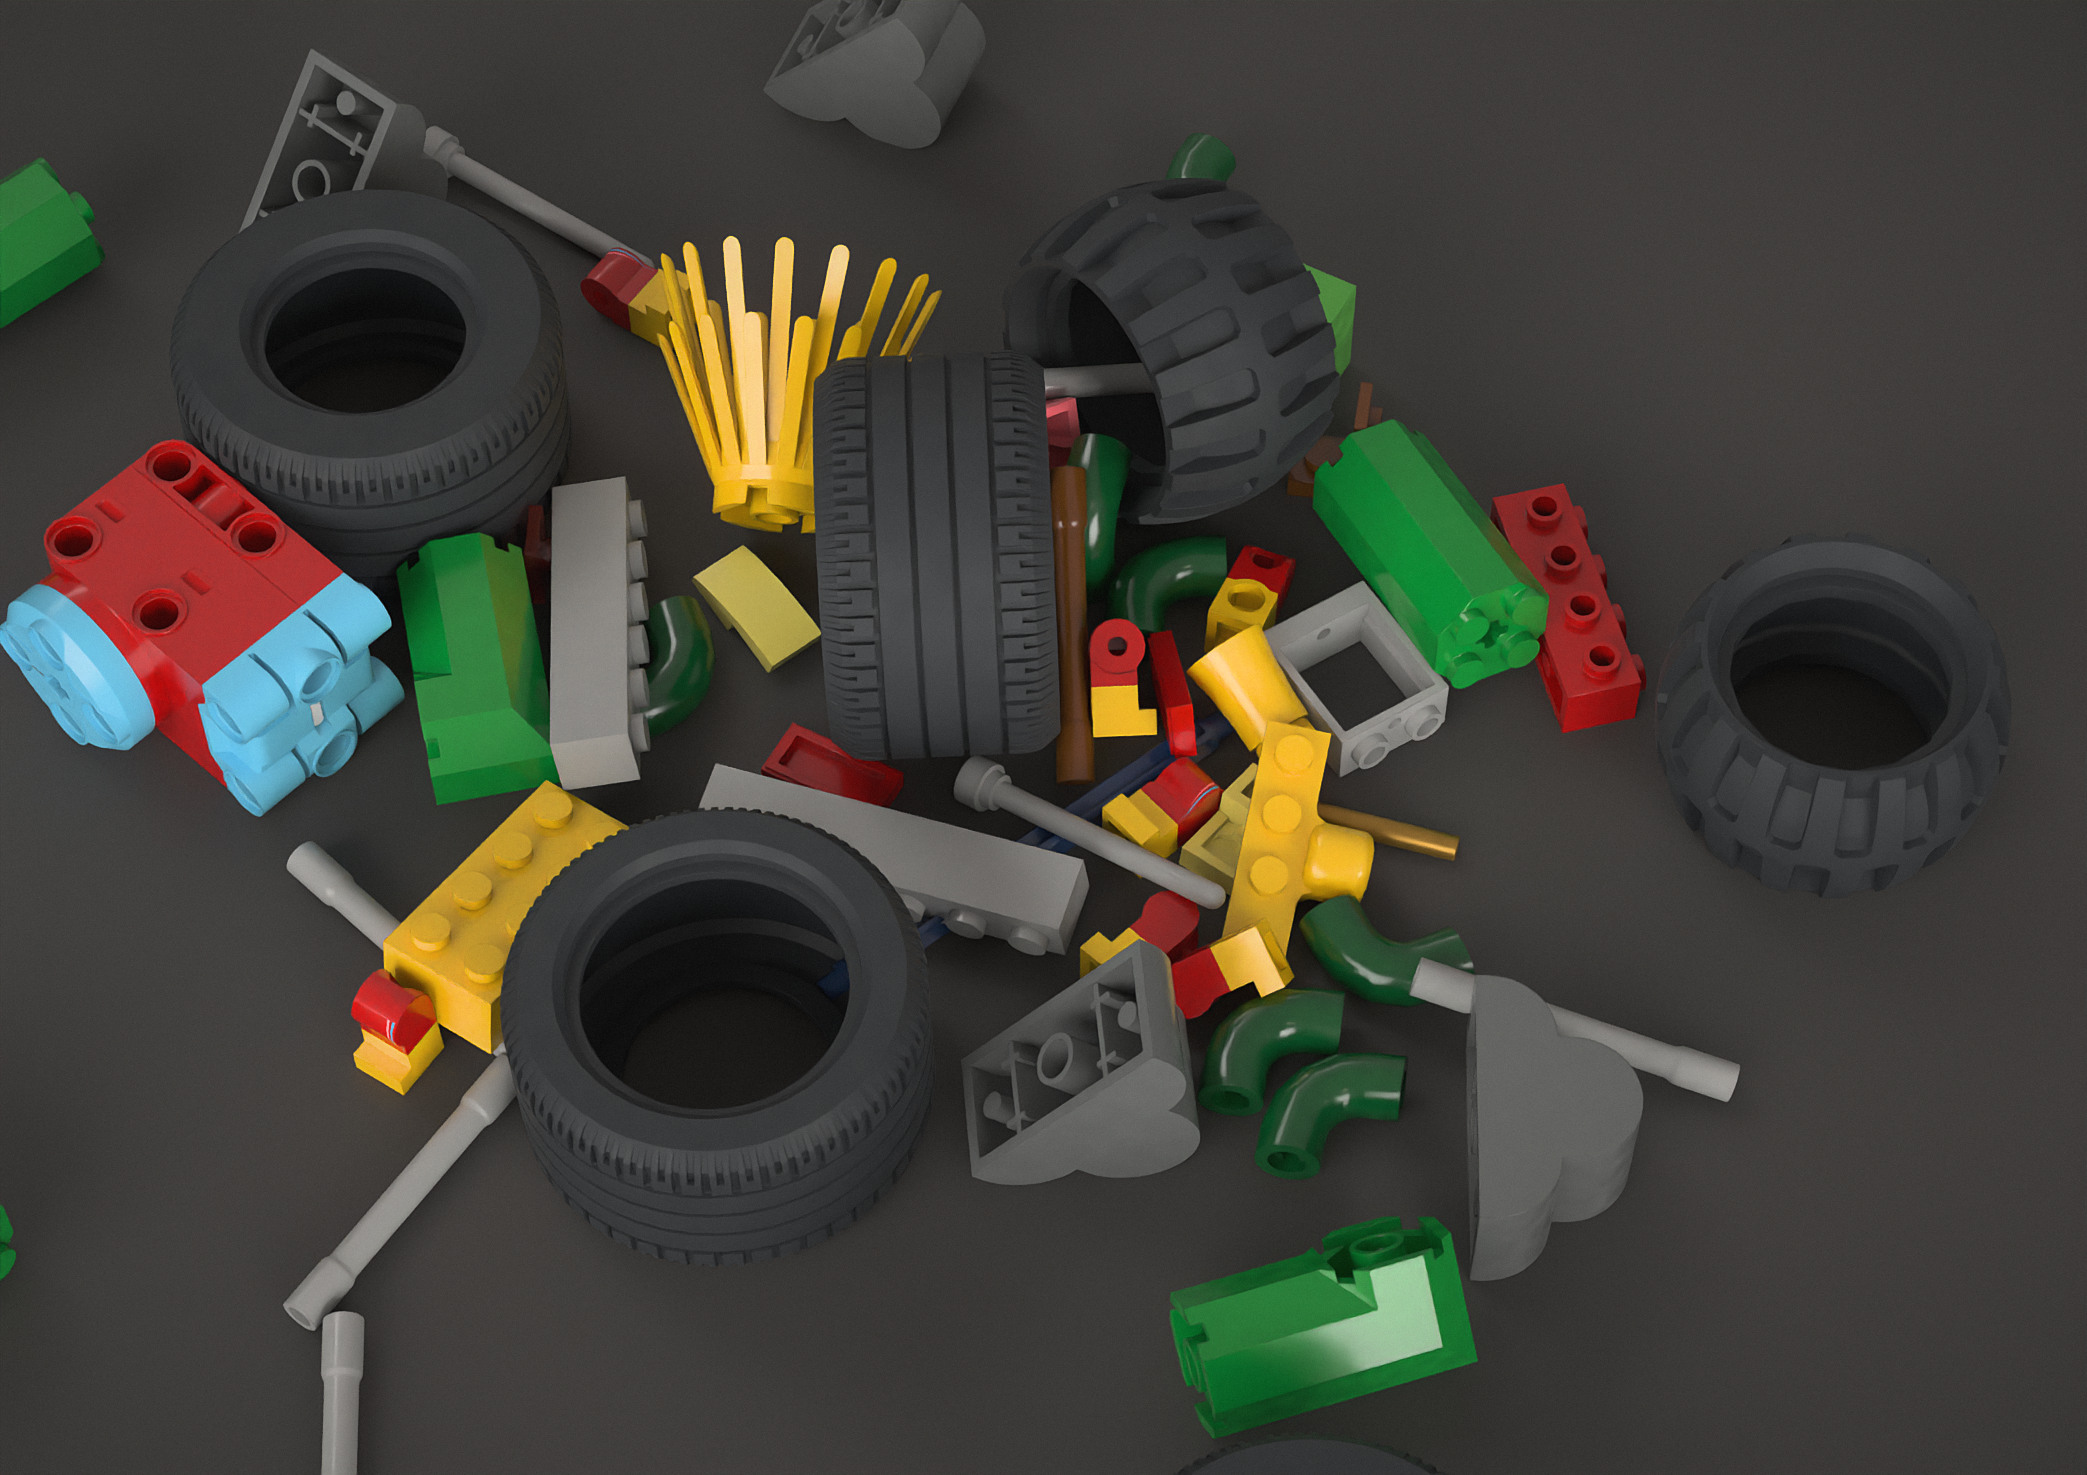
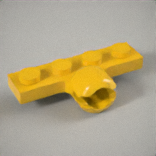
M1268 720L1222 937L1266 917L1284 956H1286L1295 908L1299 902L1309 899L1325 902L1340 895L1351 894L1356 896L1360 903L1367 888L1374 856L1373 838L1365 831L1326 823L1317 813V801L1331 733Z

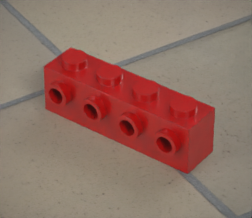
M1564 483L1494 497L1492 499L1490 520L1550 596L1545 632L1537 639L1540 644V650L1534 659L1562 733L1635 718L1639 693L1646 690L1647 682L1644 665L1638 654H1630L1625 642L1627 637L1625 617L1620 605H1611L1606 593L1607 574L1605 565L1599 554L1592 555L1587 544L1588 525L1582 507L1580 505H1572Z

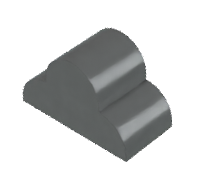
M823 0L808 9L763 91L782 107L802 117L817 121H837L846 118L860 131L873 139L905 149L922 148L933 143L943 129L985 50V33L976 16L962 3V0Z
M311 48L239 232L267 215L294 203L343 191L368 189L396 190L446 200L448 191L446 171L440 162L423 152L426 125L422 113L416 107L328 50Z
M1141 939L1132 943L961 1060L972 1177L1004 1185H1028L1047 1182L1070 1174L1077 1169L1102 1177H1140L1162 1172L1182 1163L1199 1146L1200 1129L1186 1020L1183 1011L1176 1005L1171 961L1160 948Z
M1475 975L1465 1040L1470 1280L1490 1281L1510 1277L1531 1265L1546 1245L1551 1222H1574L1591 1218L1605 1211L1618 1199L1628 1179L1643 1110V1092L1634 1069L1628 1061L1612 1048L1587 1038L1558 1036V1028L1553 1013L1545 1001L1532 989L1505 977Z

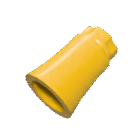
M1260 623L1241 631L1223 642L1186 671V674L1211 698L1234 727L1250 752L1256 751L1258 757H1260L1268 720L1315 730L1308 719L1305 718L1309 713L1292 689L1277 662Z

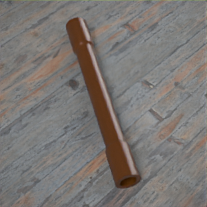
M1062 466L1049 469L1061 732L1055 737L1057 784L1081 786L1095 783L1093 726L1090 721L1085 529L1088 523L1086 469L1076 466Z

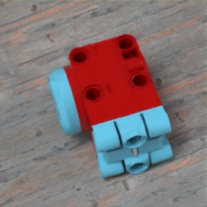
M171 439L161 441L152 446L146 454L66 515L53 521L46 529L44 535L45 550L52 572L9 604L7 621L0 625L1 645L18 664L38 695L48 705L59 725L73 740L81 745L89 742L101 748L129 750L155 728H158L167 738L172 740L225 786L244 808L258 817L265 814L303 783L305 777L308 778L314 773L320 777H327L340 770L353 755L357 746L358 735L363 734L405 699L403 687L397 677L382 661L370 656L368 645L391 627L390 616L377 596L363 584L355 582L286 525L279 516L254 497L238 480L229 476L197 448L183 440Z

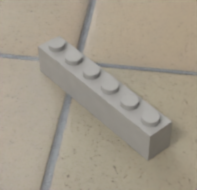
M626 476L552 487L550 747L563 791L640 780V753L650 751L651 747L647 718L645 713H640V708L650 706L649 686L644 668L639 669V664L649 663L646 631L644 625H639V621L649 619L648 601L643 582L638 583V579L648 577L645 547L642 540L638 541V537L647 536L648 529L643 501L641 499L632 501Z
M717 763L714 766L698 807L705 808V810H711V807H718L719 810L725 807H733L734 810L742 807L747 808V811L760 809L762 813L771 811L775 815H787L789 819H800L802 823L809 822L815 828L820 827L826 830L827 834L832 833L839 840H844L851 848L857 849L862 856L867 857L871 864H874L893 885L908 908L914 922H920L923 915L929 918L937 915L945 919L941 923H945L951 931L961 936L980 939L986 934L1005 939L1015 949L1031 955H1044L1046 951L1066 955L1090 887L1083 859Z

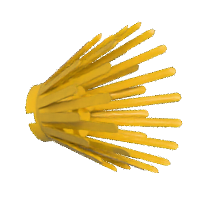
M729 236L724 240L723 252L733 375L731 374L722 310L716 301L707 299L697 248L692 243L686 242L683 246V254L703 356L687 294L679 286L672 259L662 253L661 263L663 270L658 268V272L673 320L669 322V332L679 364L667 338L657 333V338L706 469L715 486L713 513L721 512L720 519L727 523L745 528L782 533L783 524H795L799 522V516L803 515L801 533H815L813 477L814 381L827 366L849 261L848 248L844 245H837L832 250L817 320L811 319L808 316H801L795 322L788 376L787 360L794 244L791 239L782 237L776 242L770 345L767 316L762 312L751 311L746 313L740 243L733 236ZM887 258L881 263L861 321H858L846 331L837 360L848 357H866L896 272L897 262L894 258ZM922 274L915 279L880 356L906 355L908 360L942 293V290H939L929 296L901 348V341L928 285V274Z

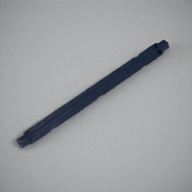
M1219 708L1204 719L1201 717L1194 719L1197 755L1190 756L1189 758L1198 763L1217 750L1220 741L1236 731ZM1166 738L1065 806L1063 810L1102 828V807L1121 793L1129 798L1150 781L1154 782L1165 768L1179 758L1175 759V756L1171 755ZM1036 826L1014 841L1064 854L1076 846V844L1039 826ZM923 915L920 922H915L924 949L951 931L945 923H941L945 920L944 918L937 915L929 918ZM845 957L832 965L834 970L814 983L831 1002L850 989L849 972Z

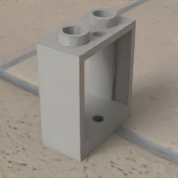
M1363 580L1264 631L1277 662L1292 689L1309 713L1305 718L1308 719L1315 730L1331 733L1326 762L1339 778L1359 767L1361 769H1368L1375 766L1386 757L1389 751L1412 739L1419 741L1429 737L1445 722L1449 686L1438 673L1432 670L1404 630ZM1361 641L1407 699L1345 732L1299 673Z

